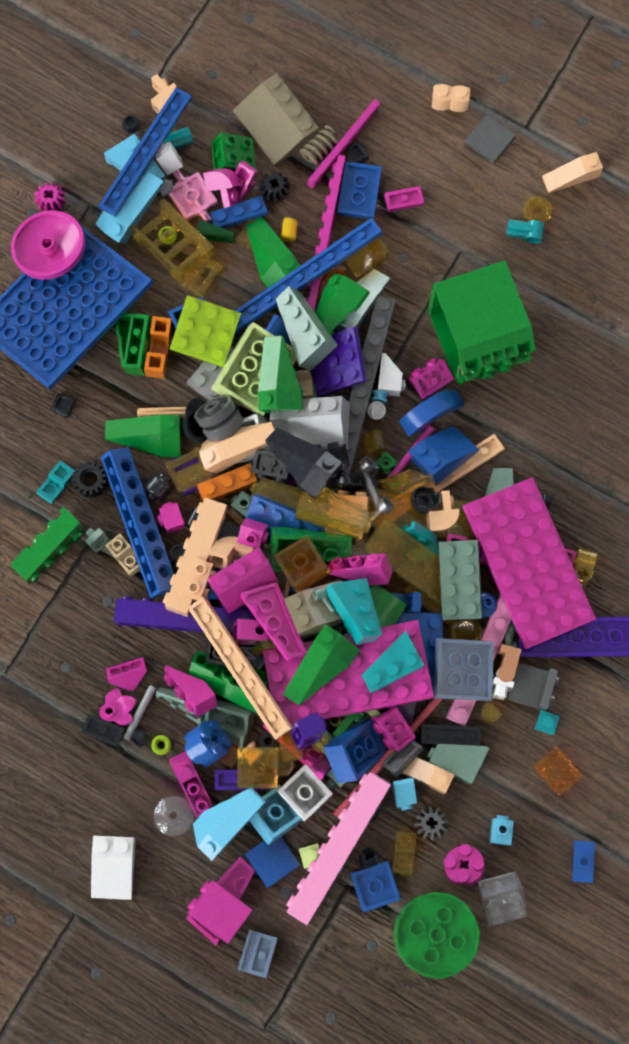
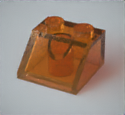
M308 535L274 555L297 593L331 574V571Z

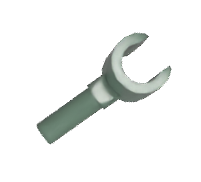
M317 588L312 592L314 600L322 599L331 613L335 611L327 598L325 588Z

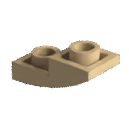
M118 534L105 545L130 577L140 570L132 547L121 534Z

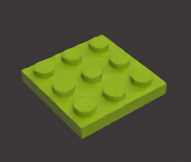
M187 295L169 350L224 367L241 313Z

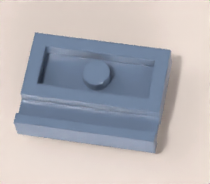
M249 930L238 970L266 978L277 938Z

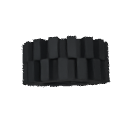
M86 461V464L80 463V467H76L75 472L72 474V482L76 491L84 497H98L97 494L100 493L101 495L103 489L106 490L107 488L106 484H108V477L104 468L94 461L92 463ZM87 473H94L97 476V482L93 486H86L83 483V477Z

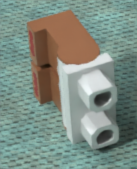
M504 644L499 647L497 657H501L499 669L494 675L492 698L504 700L507 692L513 688L514 682L512 680L516 673L521 649Z

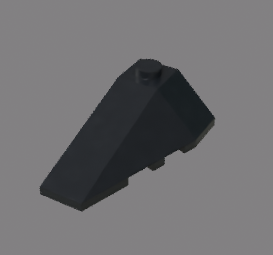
M276 428L265 439L266 444L275 456L286 466V471L295 478L298 487L314 499L338 475L342 462L326 450L279 428Z

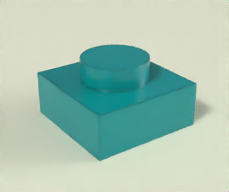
M540 710L534 729L553 736L560 716Z

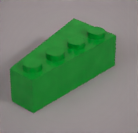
M64 506L59 511L61 515L55 520L51 519L47 524L46 532L39 533L32 542L34 545L32 547L27 546L10 564L28 584L36 582L41 577V572L51 568L55 563V559L59 555H64L69 550L68 546L73 542L79 541L83 536L84 529L80 522Z
M196 651L191 662L189 675L205 681L215 694L257 713L227 666L206 663L205 653ZM253 667L268 689L267 672Z

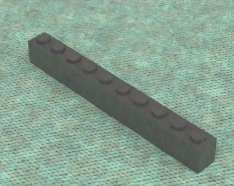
M377 296L362 351L367 381L353 386L349 400L350 415L347 453L350 466L341 470L346 472L349 477L395 308L396 300Z

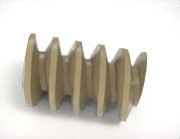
M326 125L324 130H320L319 134H316L313 139L309 140L308 144H305L299 152L306 161L318 165L317 158L322 161V153L327 156L329 154L327 149L330 151L334 149L332 144L335 146L338 144V136L330 126Z

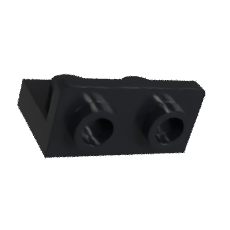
M256 450L251 472L257 474V478L268 480L269 477L275 478V482L285 484L286 480L293 481V477L285 469L286 466L274 453Z

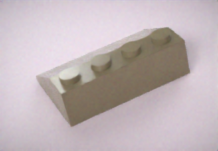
M277 73L262 82L233 110V113L274 166L302 149L305 144H308L309 140L313 139L316 134H319V127Z

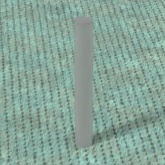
M149 685L133 716V722L129 724L123 739L130 741V736L136 730L157 688Z

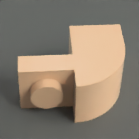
M156 74L151 80L153 88L159 94L151 99L152 108L159 114L176 85L173 83L169 86L164 78L161 79Z
M449 490L439 493L441 494V510L429 511L426 514L427 529L433 533L448 530L458 519L459 509L451 510V507H454V499L450 495Z
M224 537L217 540L210 549L209 563H212L215 568L224 569L232 564V562L253 551L254 548L238 543V537Z

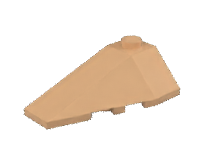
M273 422L241 427L233 434L218 441H209L207 439L202 443L199 452L205 470L218 474L254 454L256 450H261L268 446L265 439L275 430Z

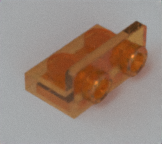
M555 746L534 764L538 773L545 778L558 795L567 791L583 776L558 746Z

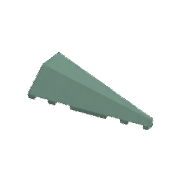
M160 687L156 691L157 698L162 697L170 702V706L174 709L178 707L186 712L185 716L199 725L204 721H218L226 736L238 746V750L243 751L245 749L254 724L255 712L238 704L216 700L217 707L197 718L193 712L190 713L187 710L184 700L179 699L174 690Z

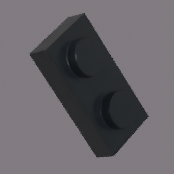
M88 714L81 733L118 748L126 729Z

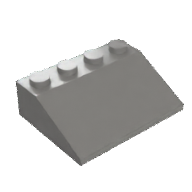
M342 396L303 399V410L270 413V422H273L275 429H282L313 445L321 444V447H325L328 443L339 442V444H346L348 449L350 403Z

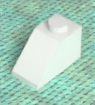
M382 353L378 390L388 392V396L400 397L401 391L405 390L406 380H402L403 373L387 354Z

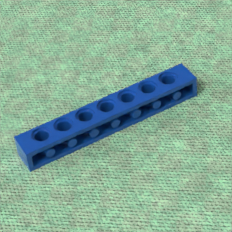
M129 447L109 450L101 457V461L150 598L165 596L166 592L170 593L172 588L170 581L174 572L158 531V526L154 520L152 509L149 506L146 492L140 481L139 473L136 470L133 456L130 453Z

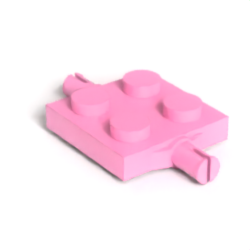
M179 169L173 172L178 182L174 185L169 196L185 221L187 222L200 215L205 222H210L212 219L206 211L218 203L212 192L207 191L206 184L199 172L185 178Z

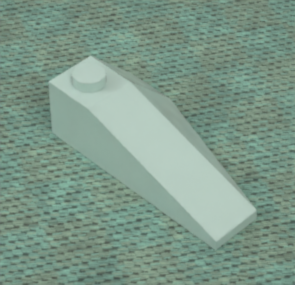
M373 269L359 280L357 284L367 289L370 294L356 312L352 310L345 317L347 321L343 325L340 323L334 329L340 332L353 326L359 328L374 305L377 296L381 294L390 278Z

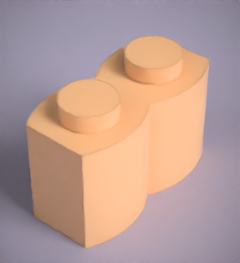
M446 84L435 85L432 95V108L440 111L448 109L455 112L467 111L470 88L461 85L454 87Z

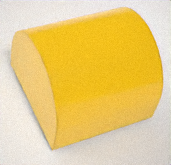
M284 218L280 238L282 242H294L296 240L297 220Z

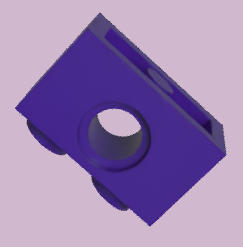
M316 712L296 721L290 735L300 751L319 742L326 731L327 725L324 718L320 717Z

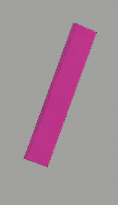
M373 100L308 180V187L314 189L332 167L333 162L337 161L338 155H342L378 111L379 101Z

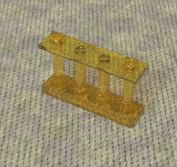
M163 199L159 202L160 214L145 227L139 230L134 224L131 226L132 237L137 243L141 242L170 270L169 273L175 280L179 279L184 283L183 271L201 256L206 255L211 259L215 256L214 247ZM164 219H169L172 222V226L155 241L151 242L146 235ZM181 231L185 238L164 255L158 247L174 233ZM189 243H193L197 250L179 266H176L171 259Z

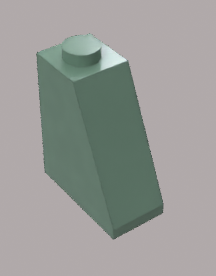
M438 744L436 748L431 747L427 758L430 759L428 763L454 774L455 778L471 785L489 747Z

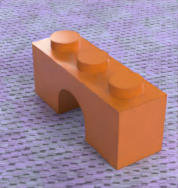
M152 317L150 349L147 352L144 367L146 377L165 379L173 329L171 318Z
M251 464L197 484L202 501L208 498L220 502L224 496L232 492L240 491L241 493L242 491L245 492L257 487L258 480L255 474L251 472Z

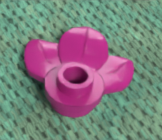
M119 688L114 689L106 695L105 704L100 708V717L102 720L107 722L114 721L119 725L130 724L133 722V718L129 712L135 707L137 700L132 696H122ZM111 709L113 712L112 714H106V711Z

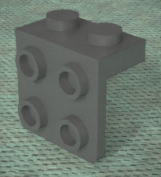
M519 663L512 680L514 686L509 691L508 700L546 711L549 706L552 707L555 695H552L554 687L557 688L560 678L557 676L558 670L550 668L546 671Z

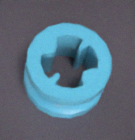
M373 390L371 401H380L386 404L388 401L386 397H388L389 393L383 390Z

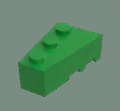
M125 313L115 323L121 365L127 374L146 376L144 367L146 355L150 349L152 319L149 315Z

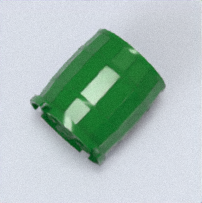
M433 892L414 898L401 909L394 923L393 940L397 954L407 967L424 977L442 979L458 974L471 963L478 950L480 931L475 916L465 902L451 894Z

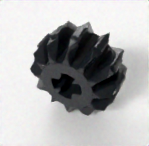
M273 171L271 176L266 173L265 179L261 178V185L259 186L262 198L267 197L268 202L274 199L275 204L277 199L283 201L284 196L289 195L288 189H290V184L287 183V176L282 177L281 172L275 175Z

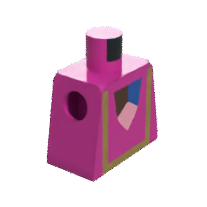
M237 619L233 624V639L237 645H264L270 639L258 620Z

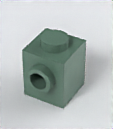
M244 491L236 494L230 502L232 503L231 510L245 520L252 497Z

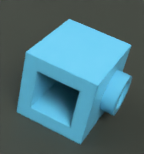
M497 815V819L493 818L491 820L489 844L510 846L512 843L514 821L509 820L508 816Z

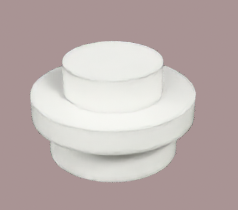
M380 401L371 402L367 408L368 416L374 420L381 419L386 413L385 405Z

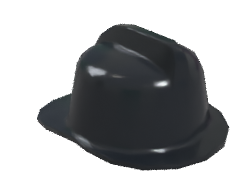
M193 398L186 406L185 417L180 422L182 434L186 439H191L195 443H203L207 440L202 431L203 427H200L194 418L195 412L206 403L201 398Z
M339 470L338 475L319 495L327 497L330 494H337V490L359 491L364 488V485L352 483L349 475Z

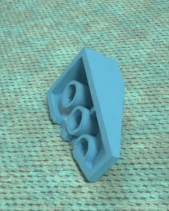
M148 171L140 178L116 217L103 211L96 225L118 243L126 244L164 181Z
M251 787L205 810L193 824L197 847L212 861L228 846L266 801Z

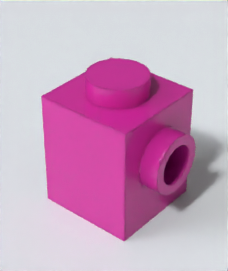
M169 502L162 505V508H159L160 515H157L160 526H165L167 534L185 529L177 503Z
M246 518L240 527L237 542L253 548H260L268 540L269 533L266 532L268 525Z

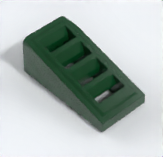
M198 221V240L235 243L234 232L205 221Z

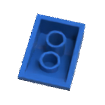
M451 426L422 439L408 452L411 462L436 486L477 453L479 449L455 426Z
M371 717L334 737L323 747L338 783L357 781L387 752L380 734L372 726L374 722Z

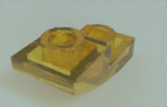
M396 832L393 874L412 876L417 833Z

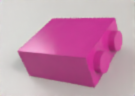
M211 879L210 882L206 881L201 887L200 892L202 893L198 899L193 898L187 907L190 909L188 914L228 944L252 909Z

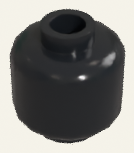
M159 472V474L153 473L144 486L148 491L146 495L154 501L157 498L164 500L173 488L172 479L162 472Z

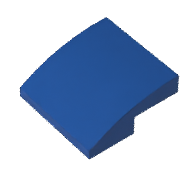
M282 837L269 846L263 841L245 854L267 888L300 866Z

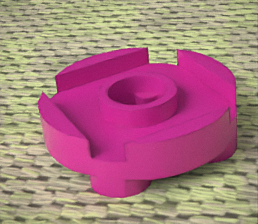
M467 844L456 847L448 853L444 860L446 875L456 885L471 886L483 877L484 859L482 854L474 847H470ZM462 862L469 863L467 870L465 868L460 869Z

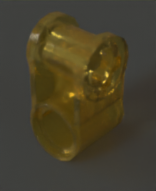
M579 547L574 562V570L583 587L588 584L592 577L598 552Z

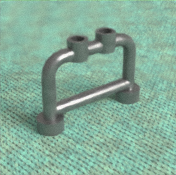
M365 456L359 462L360 467L350 477L352 483H356L362 476L376 509L363 523L359 519H346L350 525L356 526L359 530L368 529L383 513L388 514L394 508L393 503L388 498H379L369 475L376 467V464L368 456Z

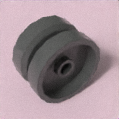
M229 395L215 397L204 403L195 412L194 418L199 426L203 427L202 431L209 441H218L226 438L243 424L244 419L238 409H235L236 405Z

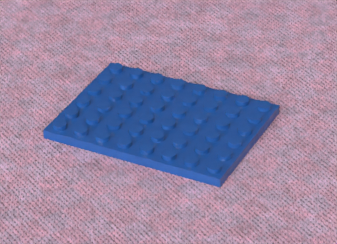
M82 226L81 228L85 235V249L80 261L72 270L60 277L46 280L35 279L23 273L0 296V350L49 390L73 368L154 284L152 279Z

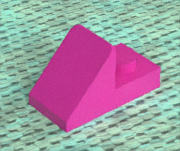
M244 161L239 163L235 171L241 184L235 186L238 192L239 203L255 186L254 178L258 172Z

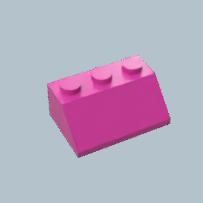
M259 547L207 580L228 614L245 604L240 597L242 592L271 583H278L270 563Z

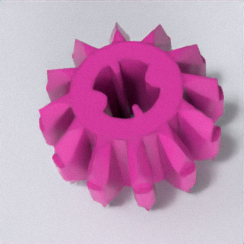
M46 182L44 183L45 187L38 186L39 191L35 192L36 198L34 201L38 205L39 210L56 211V208L62 210L61 204L66 202L64 198L66 195L62 191V187L60 185L56 186L54 182L50 186Z

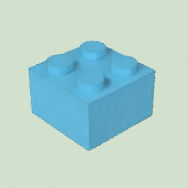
M280 785L262 797L266 802L249 820L268 846L298 825L302 820L277 792L281 788Z

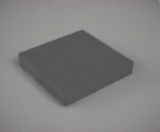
M486 115L466 138L465 144L494 164L516 135L492 117Z

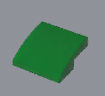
M371 586L370 592L380 627L395 625L407 605L380 586Z

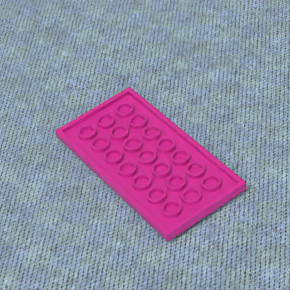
M533 477L462 506L474 535L479 540V546L525 650L596 619Z
M418 620L380 627L382 635L375 642L356 645L350 634L343 635L360 649V652L349 668L334 677L331 682L320 688L317 693L300 706L282 694L305 656L286 661L278 648L264 650L263 655L271 696L291 726H294L296 721L316 712L326 720L434 698ZM406 631L424 667L371 694L362 678V674ZM314 641L303 643L306 652H308Z

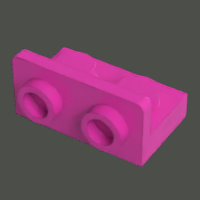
M433 358L426 363L427 366L411 372V376L407 378L409 382L413 383L422 399L454 379L444 360Z
M392 706L380 717L375 715L371 717L374 722L373 728L378 734L383 736L382 742L388 749L392 748L399 752L416 738L396 706Z

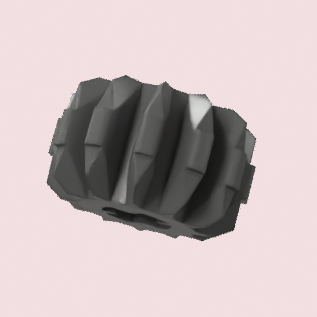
M429 806L428 814L424 809H421L424 817L416 815L415 818L421 822L414 823V826H421L417 834L424 831L423 839H426L428 834H430L431 841H434V833L440 839L442 834L439 830L447 832V829L442 827V825H447L448 821L441 820L446 814L442 813L439 816L440 808H436L433 813L432 806ZM429 818H432V821L436 822V825L433 826L434 829H431L429 825H426V821L428 822Z

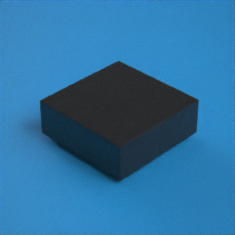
M57 393L50 410L68 418L76 400Z

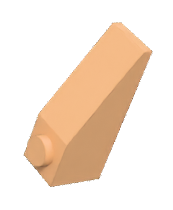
M597 152L579 157L543 175L542 179L548 193L599 178L603 166Z
M417 757L401 773L442 794L446 793L454 777V774Z

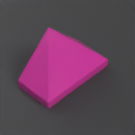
M143 657L106 668L109 683L132 692L147 671Z

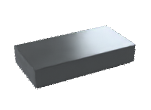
M412 740L399 752L394 750L382 763V766L397 778L424 749L416 741Z

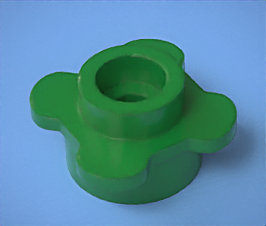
M384 452L380 459L375 461V464L383 470L385 475L391 473V469L397 466L398 462L389 453Z

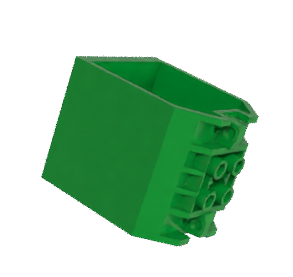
M505 260L433 284L428 313L450 371L459 385L464 384V379L466 382L480 378L489 379L495 373L501 372L503 374L511 371L516 364L531 362L530 353L532 354L536 350L532 327Z

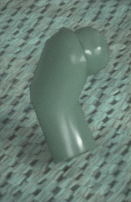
M510 622L504 635V645L517 648L518 643L512 641L516 633L513 622Z

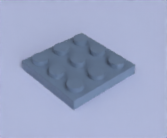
M437 638L434 698L492 701L494 642Z

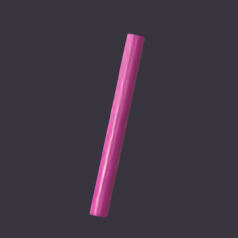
M428 426L411 448L422 439L429 437L435 429ZM409 452L406 453L383 482L387 488L390 487L410 462Z

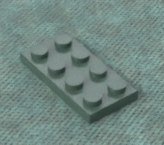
M479 540L439 542L442 620L482 619Z

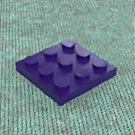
M353 326L333 334L331 337L338 346L312 369L318 398L329 396L367 381L357 327Z

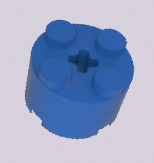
M216 720L202 722L184 737L187 744L184 746L187 755L195 764H203V767H208L224 757L232 745L231 739L226 736Z

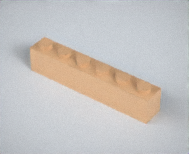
M205 498L203 503H199L197 508L198 518L193 520L190 527L192 534L190 538H186L183 549H186L185 553L179 557L177 562L178 572L173 574L170 581L172 588L170 593L166 592L163 600L166 610L186 617L189 616L190 611L188 607L194 601L192 598L183 596L182 592L194 559L197 558L209 562V551L217 540L228 510L226 504Z

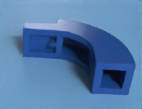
M446 389L413 408L399 423L408 437L421 433L439 417L461 409L465 403L455 389L451 391Z

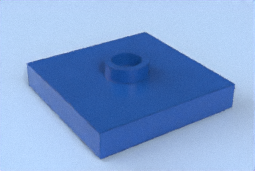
M389 861L350 874L363 913L401 900Z

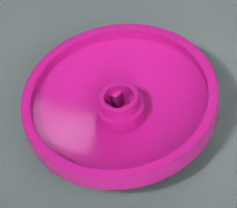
M53 210L43 211L26 219L17 228L11 242V254L18 268L27 276L42 280L57 278L72 270L80 261L85 249V235L77 220L65 212Z

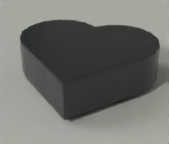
M353 142L349 145L346 162L361 164L369 158V155L359 143Z

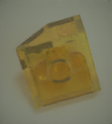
M238 747L237 788L278 789L280 747Z

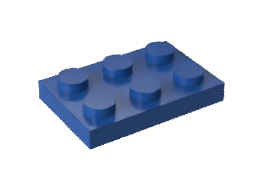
M345 162L337 215L363 219L372 218L374 220L381 166Z

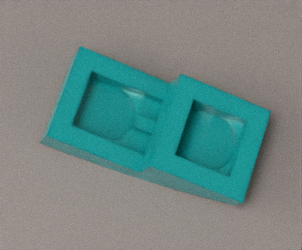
M59 461L49 473L47 480L37 490V495L53 504L72 479V474L75 470Z

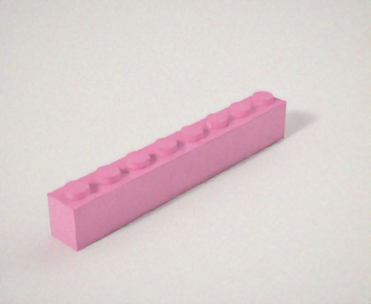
M369 772L368 775L365 773L359 782L362 785L358 792L354 791L351 795L349 808H344L338 817L341 820L339 825L332 827L328 834L331 837L327 844H322L318 851V854H320L318 860H313L307 869L310 872L306 879L302 878L297 886L299 892L296 897L292 895L287 903L289 907L287 913L306 925L311 922L392 785L373 772Z

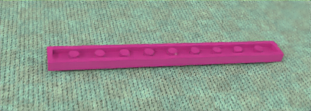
M338 155L337 162H333L332 172L335 173L334 178H330L329 181L331 192L330 195L326 196L325 206L328 207L327 212H323L322 222L324 227L319 230L318 239L321 242L320 246H316L315 256L330 245L346 162L345 156ZM323 276L308 285L310 296H306V300L315 313Z

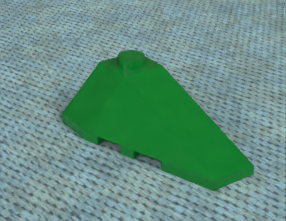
M283 336L264 337L258 403L259 411L265 413L303 410V391L298 383L297 374L292 366L290 354Z

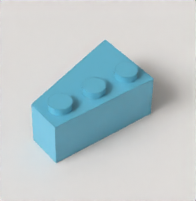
M133 134L104 153L106 163L113 165L121 172L140 143L137 136ZM154 159L142 175L144 176L149 171L161 180L166 179L165 174Z

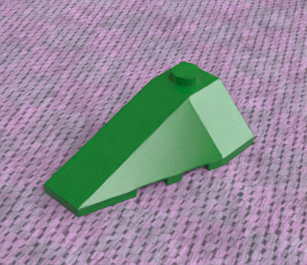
M262 217L246 225L259 276L266 288H269L301 266L291 251Z
M334 274L329 279L322 293L316 315L331 336L334 334L333 329L340 323L343 325L347 321L345 317L352 310L356 312L361 307L370 292L343 275Z
M155 415L105 421V440L139 449V451L148 452L161 458H177L181 456L180 415Z
M271 527V568L273 572L291 573L297 571V569L307 566L312 567L324 561L330 562L335 558L351 556L352 536L297 528Z
M325 624L282 695L300 706L317 693L320 688L331 682L334 677L349 668L360 652V649L343 635Z

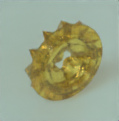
M541 196L529 198L523 206L524 218H527L529 221L538 220L545 224L552 215L551 203ZM534 206L537 209H542L540 214L533 213L535 209Z

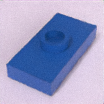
M574 841L573 882L593 883L595 842Z

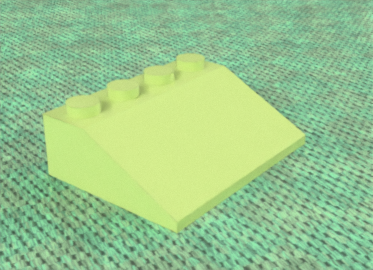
M252 322L247 327L211 390L219 395H229L234 403L264 416L265 412L259 411L258 403L264 337H273L274 335ZM286 343L293 366L297 359L293 347Z

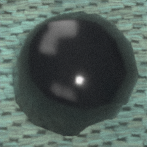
M417 487L411 493V505L421 514L435 511L441 503V494H437L433 487Z

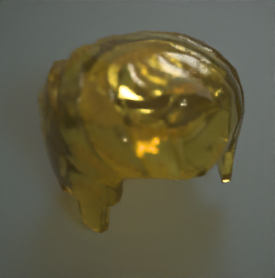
M476 619L453 620L449 632L450 639L481 641V624Z

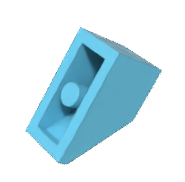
M409 778L392 783L396 808H401L402 811L413 809V805L417 804L414 779Z

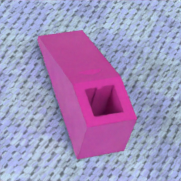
M383 553L335 558L330 562L326 572L327 574L351 581L367 578L368 585L374 586L388 584L393 571L386 554Z
M169 666L164 667L166 683L174 687L176 696L184 700V704L190 713L193 712L198 718L217 707L216 696L205 681Z
M186 751L169 759L171 767L196 817H199L205 810L214 807Z

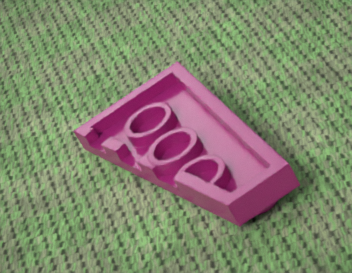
M277 582L240 594L242 600L286 661L294 660L307 654Z
M239 856L217 883L240 900L255 870ZM190 915L186 917L201 933L217 945L219 941L217 935Z

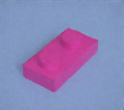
M420 186L384 193L388 213L424 206Z

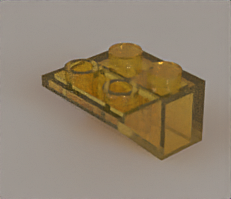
M378 237L346 259L345 262L355 276L359 278L388 259L389 250Z

